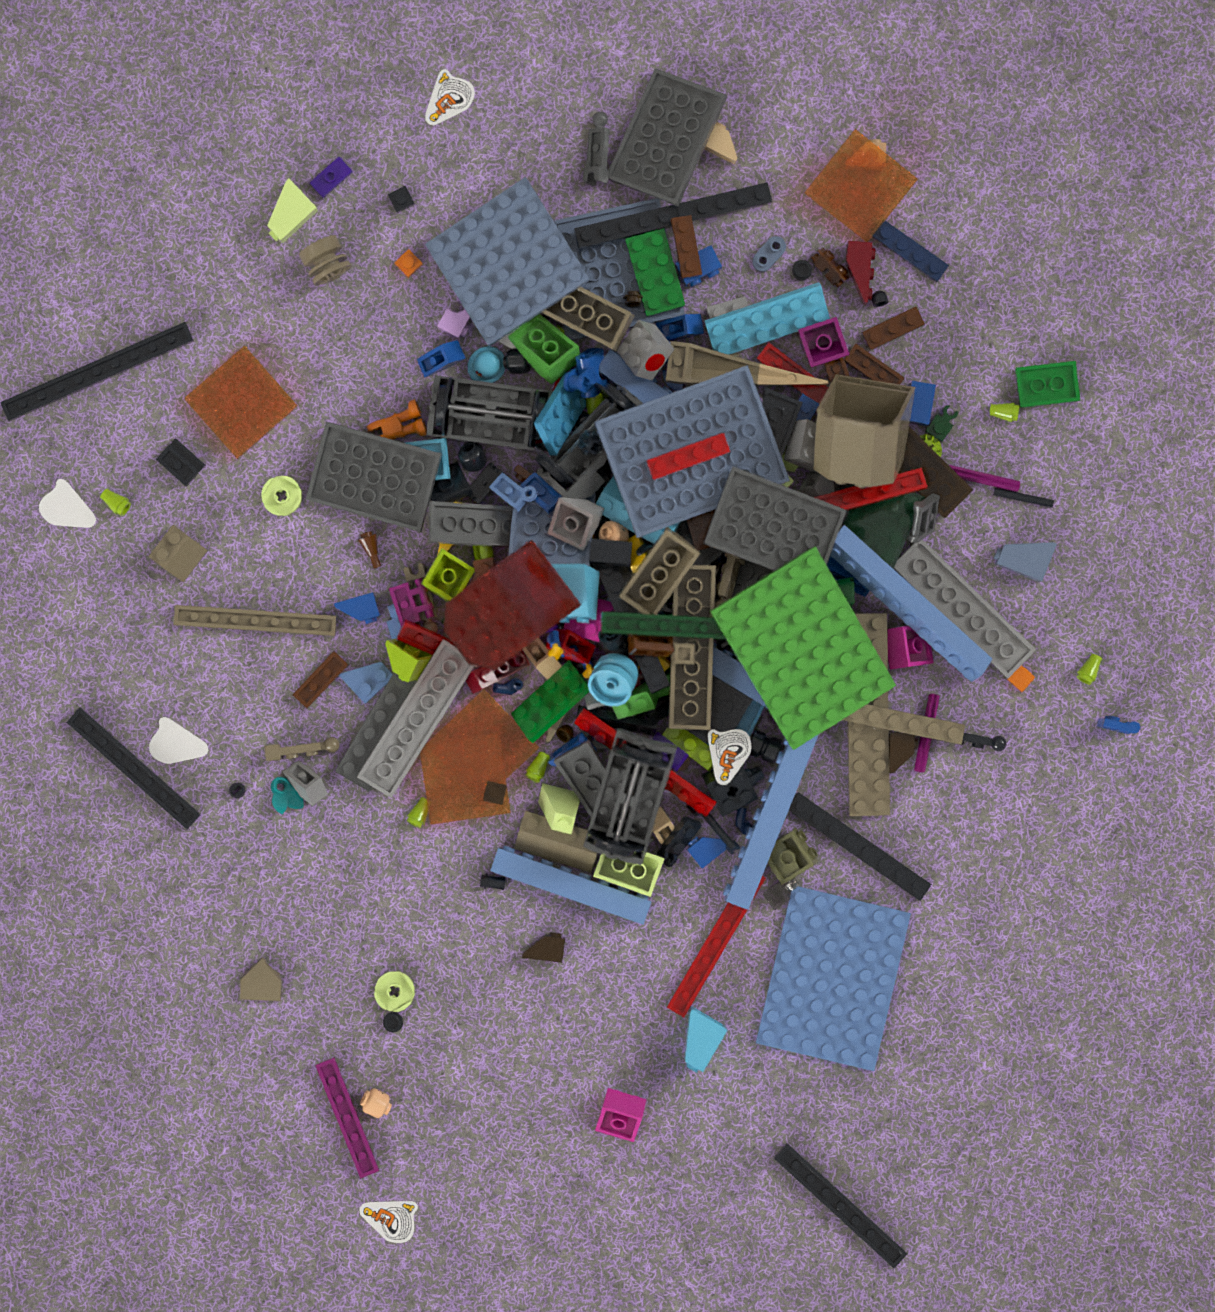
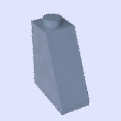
M1054 542L1005 544L1001 548H997L993 559H996L995 565L1037 582H1042L1057 544Z

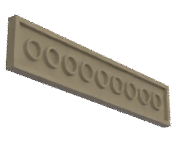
M887 613L855 614L888 670ZM888 691L868 704L888 708ZM847 721L849 816L890 815L889 730Z

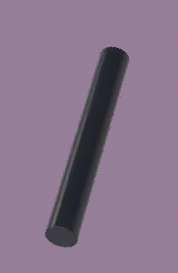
M994 488L993 492L994 496L1051 508L1054 504L1052 499L1000 488Z

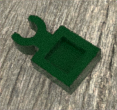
M949 405L944 407L943 416L941 417L937 414L925 431L941 443L954 426L949 421L955 419L959 413L956 411L954 415H948Z

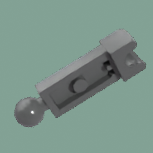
M596 112L593 115L592 122L596 127L595 129H589L587 161L586 168L583 169V182L592 186L596 185V181L603 184L608 183L609 170L607 169L610 129L604 127L608 122V117L604 112Z

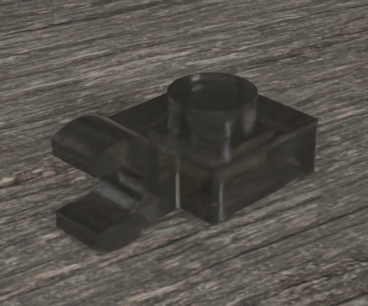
M795 878L783 886L780 882H777L764 891L762 895L773 910H776L791 899L788 893L796 889L799 883Z

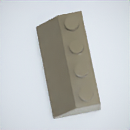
M666 527L623 587L619 597L643 614H657L700 555V552L680 535Z
M525 811L515 843V850L589 873L592 871L597 853L583 847L587 829L574 825L572 834L552 830L545 816Z

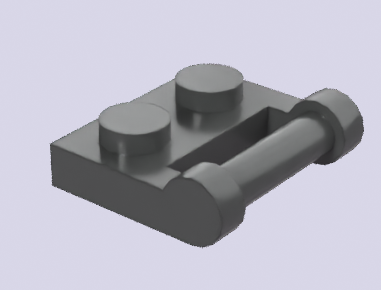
M933 493L921 502H914L913 510L915 512L912 530L908 536L910 542L918 543L934 532L940 499L939 495Z

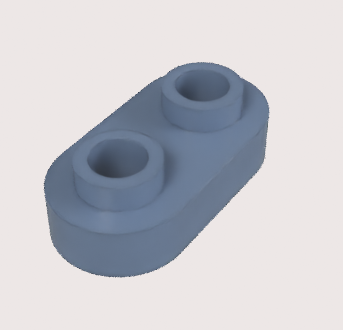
M778 236L771 237L753 257L752 264L755 270L759 272L768 271L784 254L786 250L785 241ZM778 243L780 248L776 250L772 245ZM765 258L766 263L760 264L759 259Z

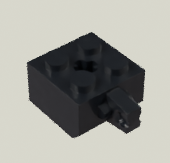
M741 766L733 779L726 785H721L716 781L714 769L701 775L712 799L717 802L715 805L722 817L757 800L758 797L753 786L765 777L759 766L745 770Z

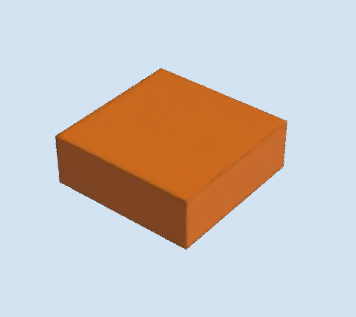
M1021 665L1006 680L1022 693L1034 680L1035 676Z

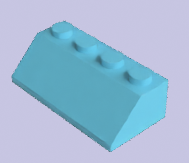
M613 475L596 504L604 508L602 515L634 532ZM681 522L668 526V528L676 532ZM665 528L641 537L655 544Z

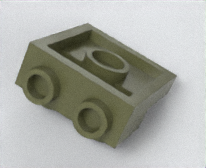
M797 828L776 840L768 860V865L781 885L818 862L816 850L813 847L809 848L805 842L807 840L805 833L802 830L798 831Z

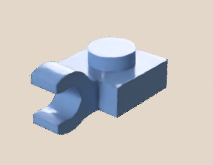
M393 604L387 606L392 620L386 622L391 638L396 639L401 625Z

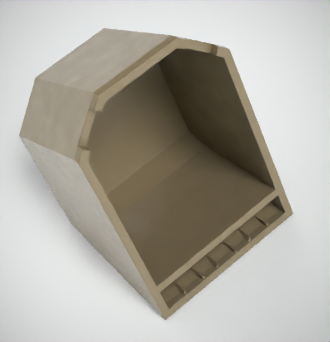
M836 374L817 409L813 470L838 484L850 483L860 488L894 483L904 460L915 387Z

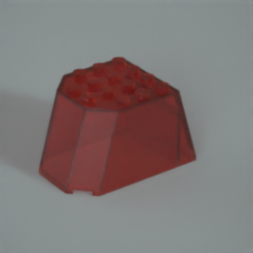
M531 540L490 568L446 603L444 632L469 665L496 670L579 608L581 603L534 541Z

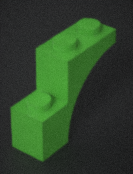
M669 667V668H668L666 671H664V672H665V675H666V677H667V679H668V681H669V684H670V667ZM645 681L633 689L630 699L625 704L612 706L618 720L655 709L659 697L669 695V687L651 694Z

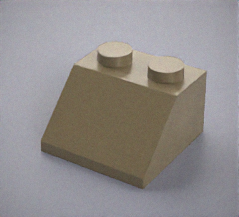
M172 525L148 557L184 582L208 550L177 526Z

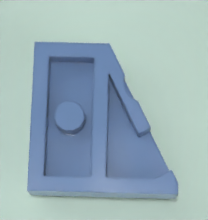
M382 662L341 673L339 676L366 704L387 685L393 674Z

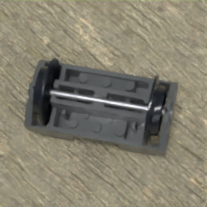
M435 375L429 406L427 437L446 438L449 441L463 443L475 442L504 446L508 449L536 452L534 447L537 446L544 453H548L543 441L533 446L532 444L534 440L541 439L534 422L553 391ZM448 419H449L448 432H447V435H446L445 433H446V430H447V424H448ZM435 426L441 427V431L436 429Z
M596 382L594 384L595 387L606 399L569 436L558 454L549 457L537 446L534 447L537 453V457L534 460L542 467L536 473L562 497L588 498L598 491L605 482L596 472L608 460L604 448L596 456L591 453L586 456L577 445L580 444L579 437L586 430L590 433L593 430L597 432L594 424L595 421L643 404L625 387L618 385L615 388L608 382L602 386ZM568 484L571 485L567 491L563 488Z
M619 728L617 730L583 847L595 853L605 854L606 857L611 859H620L624 862L642 865L678 746L645 738ZM662 752L667 753L668 762L663 760Z

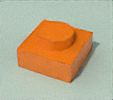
M409 249L394 262L408 278L423 265Z

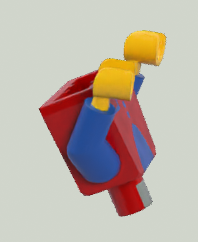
M554 629L547 636L546 649L550 650L547 653L548 656H553L556 660L561 657L565 660L582 663L583 668L586 669L582 675L589 679L594 670L591 657L596 646L569 629Z

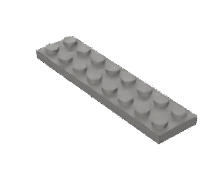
M924 540L914 543L891 566L992 658L990 663L1007 679L1036 651L1020 633Z
M442 639L420 677L413 685L357 774V778L392 798L476 665L477 660Z

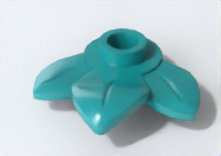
M277 777L271 782L270 788L274 794L272 805L278 813L283 814L287 806L292 809H302L304 807L303 798H301L287 778ZM282 784L284 786V790H278L277 785Z

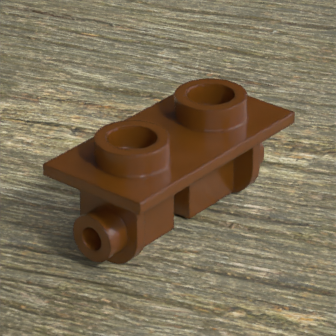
M819 249L820 255L818 253L811 257L812 263L821 273L828 269L829 272L825 277L833 286L840 287L843 281L850 278L847 275V269L842 264H837L834 260L835 256L830 250Z

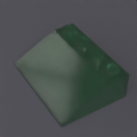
M912 492L851 509L843 525L894 569L912 528L915 512L913 510L914 502H921L925 497Z

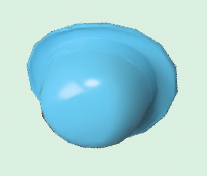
M491 346L481 347L471 355L467 364L471 379L489 383L499 380L505 372L503 357L505 356L503 352Z

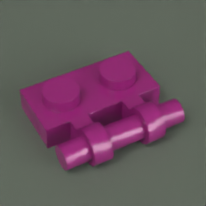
M422 578L414 580L417 587L411 589L409 582L389 588L401 627L405 619L413 623L421 621L419 613L423 611L426 618L434 617L432 610L434 607L432 602L429 601L426 592L428 589L421 584ZM419 594L422 605L418 607L413 596Z

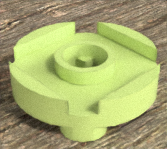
M288 476L273 477L262 488L263 504L274 515L288 516L294 513L302 502V491L299 484ZM283 490L286 491L287 499L278 501L279 497L276 494L278 492L282 493Z
M390 971L378 979L374 996L379 1006L383 1009L399 1012L406 1009L412 1003L415 996V986L408 975L401 971ZM391 986L400 988L398 997L389 994Z

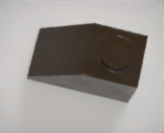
M889 733V773H895L914 754V750L918 749V737L907 733Z
M550 932L549 935L543 936L524 951L522 958L562 963L565 937H561L562 933Z

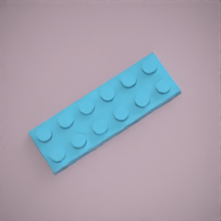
M818 282L705 320L704 322L712 349L729 355L798 332V329L828 320L830 317L821 284Z

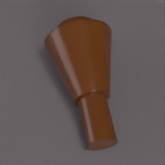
M372 531L360 534L361 538L357 540L368 557H370L373 568L381 567L377 555V534H372Z

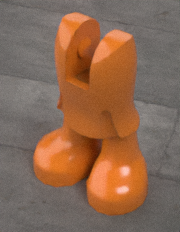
M416 399L409 401L408 408L403 412L394 413L390 417L374 421L366 426L368 432L382 429L383 434L379 436L392 440L404 438L406 435L414 433L420 436L427 435V428L423 418L417 419L405 426L402 424V422L422 417Z

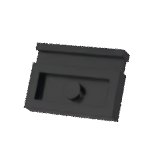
M176 438L156 458L163 467L186 487L206 466Z

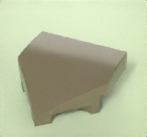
M263 957L248 971L246 970L241 977L240 999L281 1001L282 979L280 978V973L266 963L267 960Z

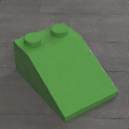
M540 314L508 336V339L536 372L551 385L576 365L575 357L580 354L579 346Z

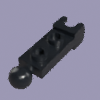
M964 733L961 744L964 745L965 741L972 743L971 747L983 749L984 745L991 746L995 751H1002L1006 748L1007 742L1003 736L990 738Z

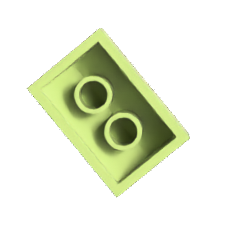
M646 852L644 862L640 865L624 862L620 859H611L606 857L605 854H601L593 877L651 897L664 858Z

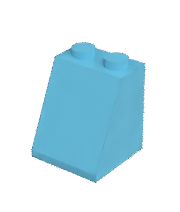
M547 564L546 571L551 617L558 619L559 623H570V620H577L578 623H589V620H596L600 572L586 564Z
M693 1006L689 1009L684 1059L686 1067L697 1073L698 1070L702 1072L705 1070L728 1029L725 1025Z

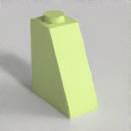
M290 179L286 180L267 225L271 230L268 232L269 235L276 242L280 240L284 243L318 211L317 207Z
M543 783L538 803L551 829L572 834L580 800L572 790Z

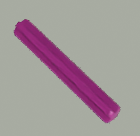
M949 465L964 480L1015 492L1020 489V481Z
M929 694L925 716L936 718L940 699L938 694ZM920 736L914 767L916 772L924 773L926 770L931 738Z

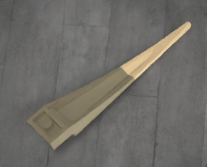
M670 341L674 351L668 358L667 383L696 385L748 365L755 385L829 384L827 380L759 364L691 343Z

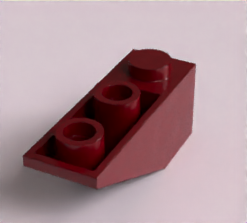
M848 240L845 264L863 305H867L868 300H872V288H869V282L874 277V268H871V260H875L876 248H872L873 242Z
M519 648L470 672L466 682L472 694H475L530 666V663L523 649Z

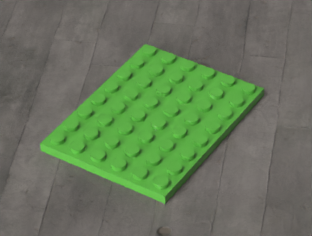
M815 546L710 610L792 750L800 747L896 686Z

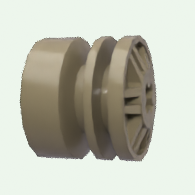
M336 235L322 238L310 244L298 254L305 267L315 266L308 273L310 277H314L312 281L315 286L338 279L352 267L349 261H345L347 259L345 254L335 255L342 249Z

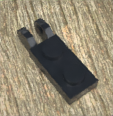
M686 816L680 820L663 842L658 853H656V856L664 858V865L672 867L677 862V857L702 827L700 821Z

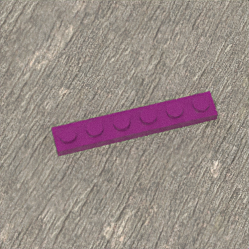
M335 1057L316 1064V1069L360 1179L380 1171Z

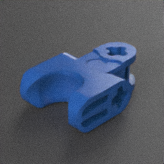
M588 348L575 357L577 367L567 372L563 381L564 389L567 392H573L578 389L583 398H591L600 394L594 385L596 382L602 386L608 382L607 378L602 380L599 376V366L605 358L604 349Z

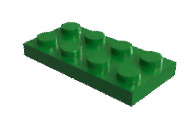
M664 228L626 238L625 241L639 292L643 296L642 302L646 317L685 307V301Z
M568 660L511 713V716L527 739L534 743L589 693L588 683L576 666Z

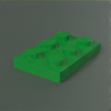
M1076 361L1015 368L1020 408L1081 401Z

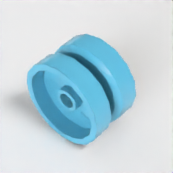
M616 653L603 655L596 662L589 678V692L602 704L608 706L625 704L630 699L633 688L637 683L638 669L633 661L626 656Z

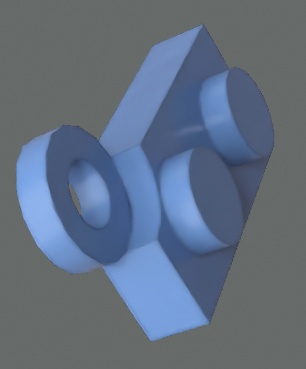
M503 472L489 487L517 511L526 502H531L537 497V490L533 486L521 488ZM532 491L531 496L527 497V492Z

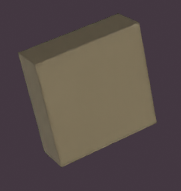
M674 643L673 664H694L695 644Z

